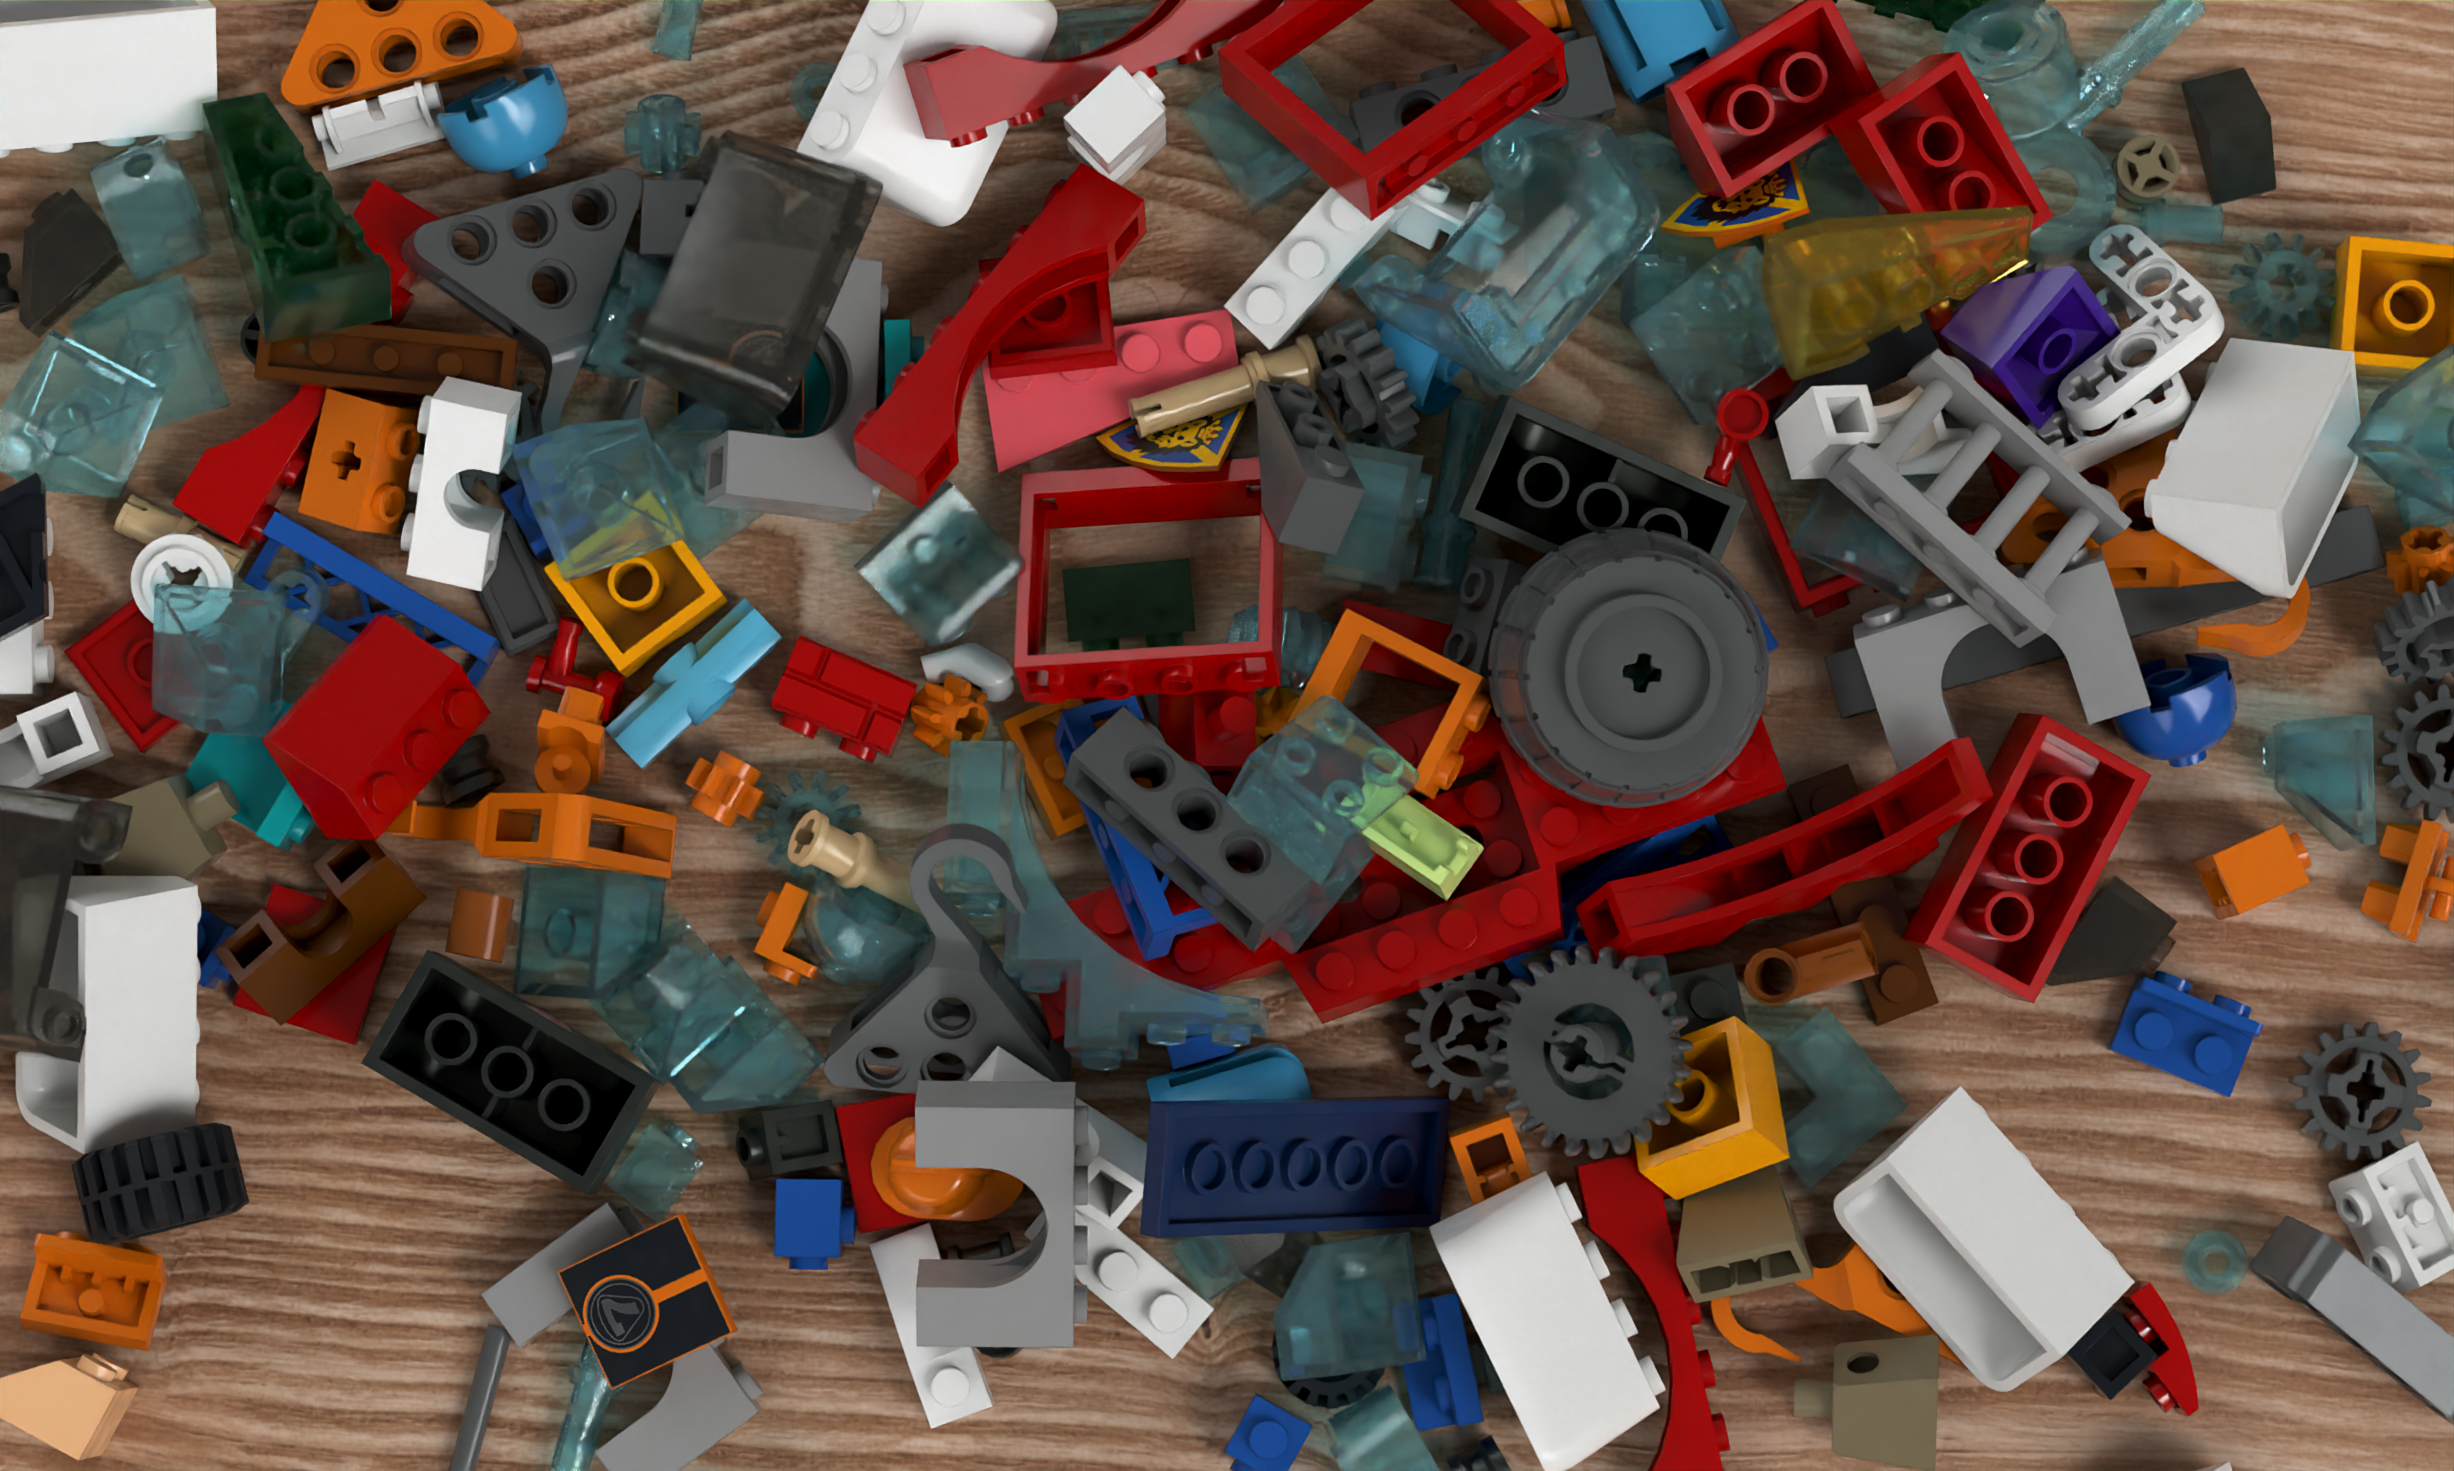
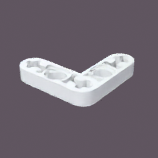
M2127 224L2111 226L2100 232L2092 241L2089 248V257L2102 282L2134 310L2141 319L2075 368L2062 380L2058 388V400L2071 424L2080 430L2091 431L2100 429L2113 422L2212 346L2221 337L2225 328L2224 318L2212 294L2140 229ZM2118 255L2132 256L2136 264L2129 270L2127 264ZM2160 279L2171 280L2169 287L2159 295L2151 297L2141 295L2150 283ZM2184 306L2186 312L2196 321L2192 323L2188 319L2181 320L2178 311ZM2144 350L2156 351L2154 358L2146 365L2137 368L2126 366L2128 360L2134 354ZM2114 374H2116L2118 379L2120 380L2117 383H2115L2112 377ZM2091 395L2094 399L2089 401L2085 397Z
M2105 287L2096 294V298L2121 333L2126 329L2121 330L2115 316L2116 314L2126 310L2132 324L2141 319L2134 310L2108 287ZM2156 351L2154 352L2152 357L2145 363L2136 366H2126L2130 368L2142 367L2154 358ZM2178 371L2131 407L2135 413L2134 416L2128 418L2126 412H2124L2115 419L2114 425L2110 430L2102 435H2085L2086 430H2080L2071 424L2064 409L2055 412L2039 431L2031 425L2026 427L2079 473L2181 424L2190 413L2192 407L2191 396ZM2161 395L2165 396V400L2154 404L2153 400ZM2089 396L2087 397V399L2091 401L2094 399V397ZM2072 436L2075 443L2069 446L2065 439Z

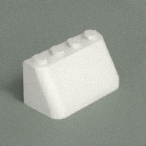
M0 0V158L8 156L12 149L35 147L42 152L58 153L72 149L73 143L98 141V143L106 146H126L134 143L136 137L160 135L170 140H187L196 137L198 131L218 129L216 8L209 0Z
M869 0L796 153L865 200L934 226L944 227L954 224L967 213L1009 127L1006 120L985 127L988 135L986 138L956 148H951L949 141L926 139L903 65L960 44L981 45L1010 57L1041 61L1057 27L1058 18L1054 5L1049 0Z
M2230 338L2218 362H2211L2205 378V388L2198 401H2191L2192 407L2185 419V426L2178 440L2172 439L2169 442L2165 455V465L2158 479H2151L2147 485L2144 511L2146 517L2153 518L2156 531L2266 596L2291 599L2302 582L2358 463L2361 448V421L2354 352Z
M46 876L26 880L19 886L16 896V1097L23 1117L31 1126L82 1154H88L106 1147L152 1135L195 1126L196 1105L200 1095L196 1079V1045L200 1039V1026L197 1019V984L201 976L200 962L197 957V924L201 918L202 911L198 896V885L179 876Z
M1961 1086L1921 1118L1856 1176L1834 1199L1835 1215L1845 1231L1971 1373L1984 1385L1996 1391H2011L2062 1358L2135 1282L2119 1265L2114 1254L2103 1247L2078 1219L2072 1207L2054 1192L2032 1167L2029 1159L2013 1146L1989 1119L1983 1107L1973 1101Z
M1546 1171L1430 1226L1429 1229L1441 1259L1544 1471H1566L1658 1410L1660 1406L1655 1395L1666 1391L1650 1355L1637 1360L1627 1338L1637 1334L1638 1330L1623 1299L1619 1298L1610 1303L1599 1282L1610 1276V1272L1595 1241L1592 1240L1582 1245L1571 1224L1583 1217L1567 1183L1565 1182L1554 1187Z

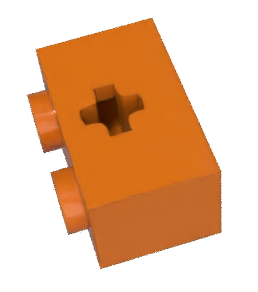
M327 388L298 513L356 531L396 535L400 516L405 508V495L414 457L420 445V433L417 431L420 410L368 394Z
M2283 824L2262 830L2192 862L2218 920L2240 915L2309 884L2310 881L2305 870L2312 866L2309 854L2296 832L2288 835Z
M1509 1111L1448 1132L1473 1205L1532 1178Z

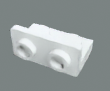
M2418 1141L2406 1144V1147L2402 1150H2394L2383 1156L2382 1159H2378L2355 1172L2343 1175L2329 1182L2328 1187L2336 1201L2337 1212L2342 1221L2348 1226L2365 1260V1265L2396 1291L2404 1293L2422 1287L2454 1269V1212Z

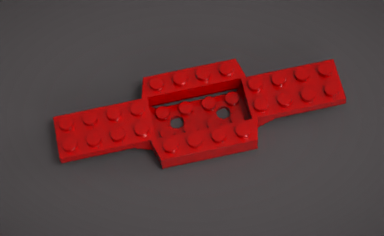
M1452 701L1350 737L1417 770ZM1490 711L1487 720L1477 733L1469 730L1458 752L1464 756V761L1457 778L1497 765L1493 775L1437 795L1434 800L1428 798L1419 802L1454 827L1469 826L1478 830L1482 835L1484 850L1447 901L1340 829L1291 846L1303 856L1309 866V870L1316 876L1305 903L1254 952L1221 923H1216L1175 935L1168 955L1144 962L1113 886L1014 920L1052 1039L1056 1044L1239 980L1286 971L1290 973L1323 1024L1564 940L1565 929L1560 882L1561 875L1604 852L1787 789L1762 716L1760 715L1753 734L1740 754L1722 773L1705 786L1679 799L1663 804L1640 808H1613L1610 805L1601 806L1581 801L1565 794V790H1558L1542 780L1526 765L1528 763L1526 759L1521 760L1509 744L1499 721L1493 712ZM1327 745L1256 769L1237 787L1238 803L1248 807L1258 818L1261 827L1277 842L1337 821L1334 813L1344 799L1353 802L1363 788L1361 779L1367 772L1381 776L1407 795L1417 793V791ZM1238 861L1228 862L1230 867L1237 872H1253L1245 863ZM1338 869H1351L1357 872L1362 880L1359 895L1347 903H1338L1331 900L1325 890L1328 877ZM1155 871L1160 883L1164 875ZM1170 880L1164 895L1173 916L1202 908L1185 891Z

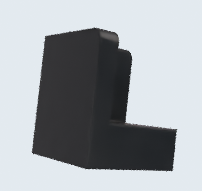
M2109 1308L2066 1353L2070 1360L2094 1384L2093 1389L2102 1398L2112 1400L2158 1357L2114 1308Z

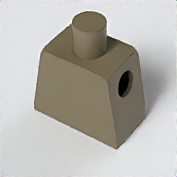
M181 773L81 809L72 815L107 876H179L192 882L227 852L226 843L216 826L239 813L241 806L235 792L225 780L219 779L196 793L189 779Z
M1775 1165L1766 1166L1684 1197L1676 1262L1677 1268L1695 1303L1814 1278L1813 1268L1791 1199Z
M1939 1335L1840 1343L1834 1349L1833 1380L1795 1378L1794 1417L1832 1418V1451L1838 1456L1935 1471Z

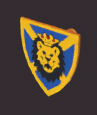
M1795 157L1729 198L1701 195L1700 192H1697L1680 205L1660 226L1661 231L1687 237H1712L1717 250L1760 235L1769 261L1776 263L1788 259L1793 254V250L1783 222L1810 213Z

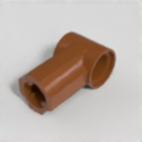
M458 888L445 952L502 963L504 949L515 946L518 939L520 924L511 917L515 899Z
M1863 920L1759 951L1746 964L1744 971L1745 986L1749 994L1759 1003L1769 1006L1781 1005L1793 999L1879 974L1877 954L1871 935L1868 933ZM1770 958L1782 959L1789 965L1792 971L1791 985L1784 992L1774 990L1765 979L1764 970Z

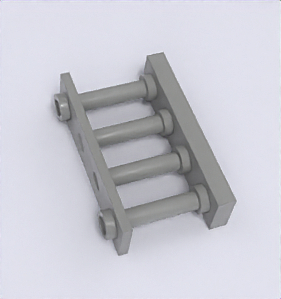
M1937 348L1914 365L1908 372L1907 376L1924 391L1877 449L1868 447L1863 441L1842 455L1824 477L2012 643L2021 648L2043 635L2059 615L2045 603L2044 593L2088 537L2101 546L2125 531L2132 520L2119 509L2117 500L2110 492L2098 485L2090 484L1974 381L1972 372L1963 362L1955 357L1945 355ZM1944 407L1960 423L1968 428L1972 434L1926 492L1918 491L1899 474L1897 464ZM1991 451H1993L2021 477L1975 535L1967 534L1948 517L1946 508ZM2042 494L2066 515L2069 521L2024 578H2017L1997 561L1995 550L2038 496Z

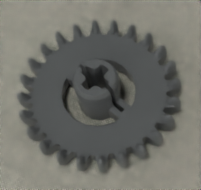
M1581 944L1575 948V962L1566 951L1562 949L1553 950L1550 958L1553 961L1554 970L1544 962H1530L1528 969L1533 973L1536 984L1522 978L1510 981L1509 985L1512 989L1516 990L1521 1001L1504 1000L1496 1004V1008L1503 1011L1512 1020L1510 1024L1492 1026L1488 1029L1491 1035L1505 1040L1507 1048L1489 1053L1487 1059L1508 1065L1509 1071L1493 1080L1492 1085L1494 1087H1515L1517 1092L1503 1106V1110L1516 1111L1525 1107L1528 1108L1529 1112L1526 1119L1519 1127L1522 1132L1533 1131L1545 1124V1133L1540 1142L1542 1147L1554 1146L1566 1135V1146L1564 1148L1566 1156L1578 1155L1587 1141L1589 1156L1593 1159H1598L1605 1155L1609 1140L1613 1145L1612 1148L1615 1153H1627L1631 1146L1630 1132L1638 1142H1649L1652 1138V1128L1649 1119L1657 1125L1669 1124L1670 1114L1663 1102H1683L1684 1094L1673 1082L1675 1078L1691 1076V1068L1678 1061V1055L1691 1051L1693 1043L1686 1039L1677 1038L1676 1032L1688 1023V1017L1686 1015H1670L1668 1010L1675 1003L1677 994L1675 991H1667L1659 995L1655 992L1661 979L1660 973L1657 970L1649 971L1640 978V960L1636 955L1626 957L1619 967L1617 951L1612 946L1602 948L1597 961L1592 948L1587 944ZM1593 1003L1609 1008L1624 1021L1632 1036L1634 1059L1625 1054L1624 1041L1620 1033L1610 1024L1596 1021L1570 1025L1561 1020L1562 1017L1580 1004ZM1588 1040L1585 1050L1581 1049V1044L1577 1042ZM1587 1055L1593 1056L1592 1060L1595 1062L1585 1064ZM1557 1073L1565 1080L1574 1083L1604 1079L1612 1076L1623 1082V1085L1605 1098L1591 1099L1575 1094L1561 1082Z

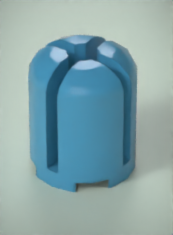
M1580 0L1625 92L1629 94L1634 105L1664 94V85L1666 86L1740 40V35L1722 0Z
M1268 1042L1145 1080L1151 1102L1313 1098L1300 1058L1285 1044Z

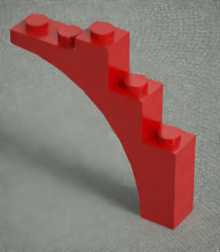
M1971 738L1952 739L1914 765L1836 807L1765 837L1699 860L1647 874L1608 881L1576 906L1575 909L1589 946L1592 948L1597 961L1600 950L1607 946H1612L1617 951L1618 962H1623L1626 957L1636 955L1641 959L1718 945L1751 919L1811 909L1847 882L1906 872L1940 847L1937 837L1993 797L1994 794Z

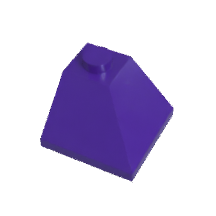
M2070 265L1982 284L1966 303L1957 308L1950 322L1940 332V335L1958 359L2010 408L2038 431L2061 406L2058 400V388L2062 380L2121 334L2079 272Z

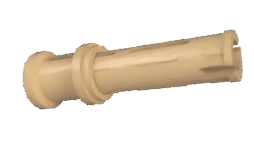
M1306 334L1297 337L1296 344L1264 355H1260L1257 351L1247 353L1244 358L1240 359V366L1143 397L1128 399V407L1132 421L1137 420L1138 424L1135 425V430L1141 439L1147 437L1148 434L1248 402H1253L1257 407L1256 386L1259 380L1283 385L1287 381H1293L1310 387L1313 391L1320 390L1318 378L1322 368L1310 337Z
M811 810L798 822L791 835L787 851L788 859L793 864L799 867L811 864L832 874L833 881L840 887L857 888L862 885L923 915L910 893L909 877L911 868L878 852L876 844L869 835L862 832H856L851 835L829 824V818L818 810ZM935 880L940 889L957 908L968 913L971 912L972 897L968 893L958 891Z

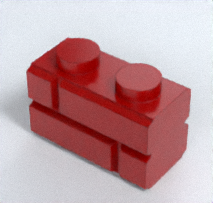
M799 636L770 707L783 714L779 723L780 726L810 739H814L818 729L842 738L838 750L873 764L877 753L892 758L905 724L911 714L910 710L913 700L921 688L918 684Z

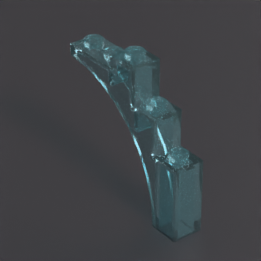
M951 741L946 825L965 823L981 826L995 833L1006 843L1013 855L1015 870L1029 896L1027 913L1025 915L1021 914L995 885L989 870L982 863L970 857L955 856L945 859L943 892L954 905L961 906L962 913L968 915L999 914V907L1006 906L1003 970L1014 982H1021L1022 990L1038 993L1059 991L1060 983H1067L1064 1048L1074 1059H1081V1067L1093 1070H1116L1120 1068V1060H1138L1139 1035H1147L1148 1043L1168 1046L1185 1044L1186 1035L1211 1036L1212 1044L1235 1047L1250 1045L1251 1036L1268 1037L1269 1011L1261 999L1208 993L1161 978L1118 954L1084 925L1060 895L1040 854L1027 805L1025 755L1014 741Z

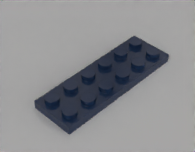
M1431 1095L1153 1101L1150 1103L1140 1234L1155 1238L1430 1227L1440 1222L1450 1099Z

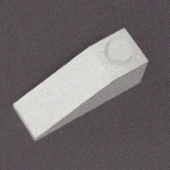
M927 1223L869 1244L931 1429L992 1407L995 1402L975 1347L917 1346L916 1284L919 1259H943L931 1224Z

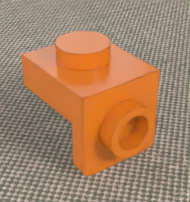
M786 882L781 894L770 890L762 904L755 925L764 928L753 952L767 958L762 969L763 971L797 986L802 975L816 981L821 970L787 953L814 895Z

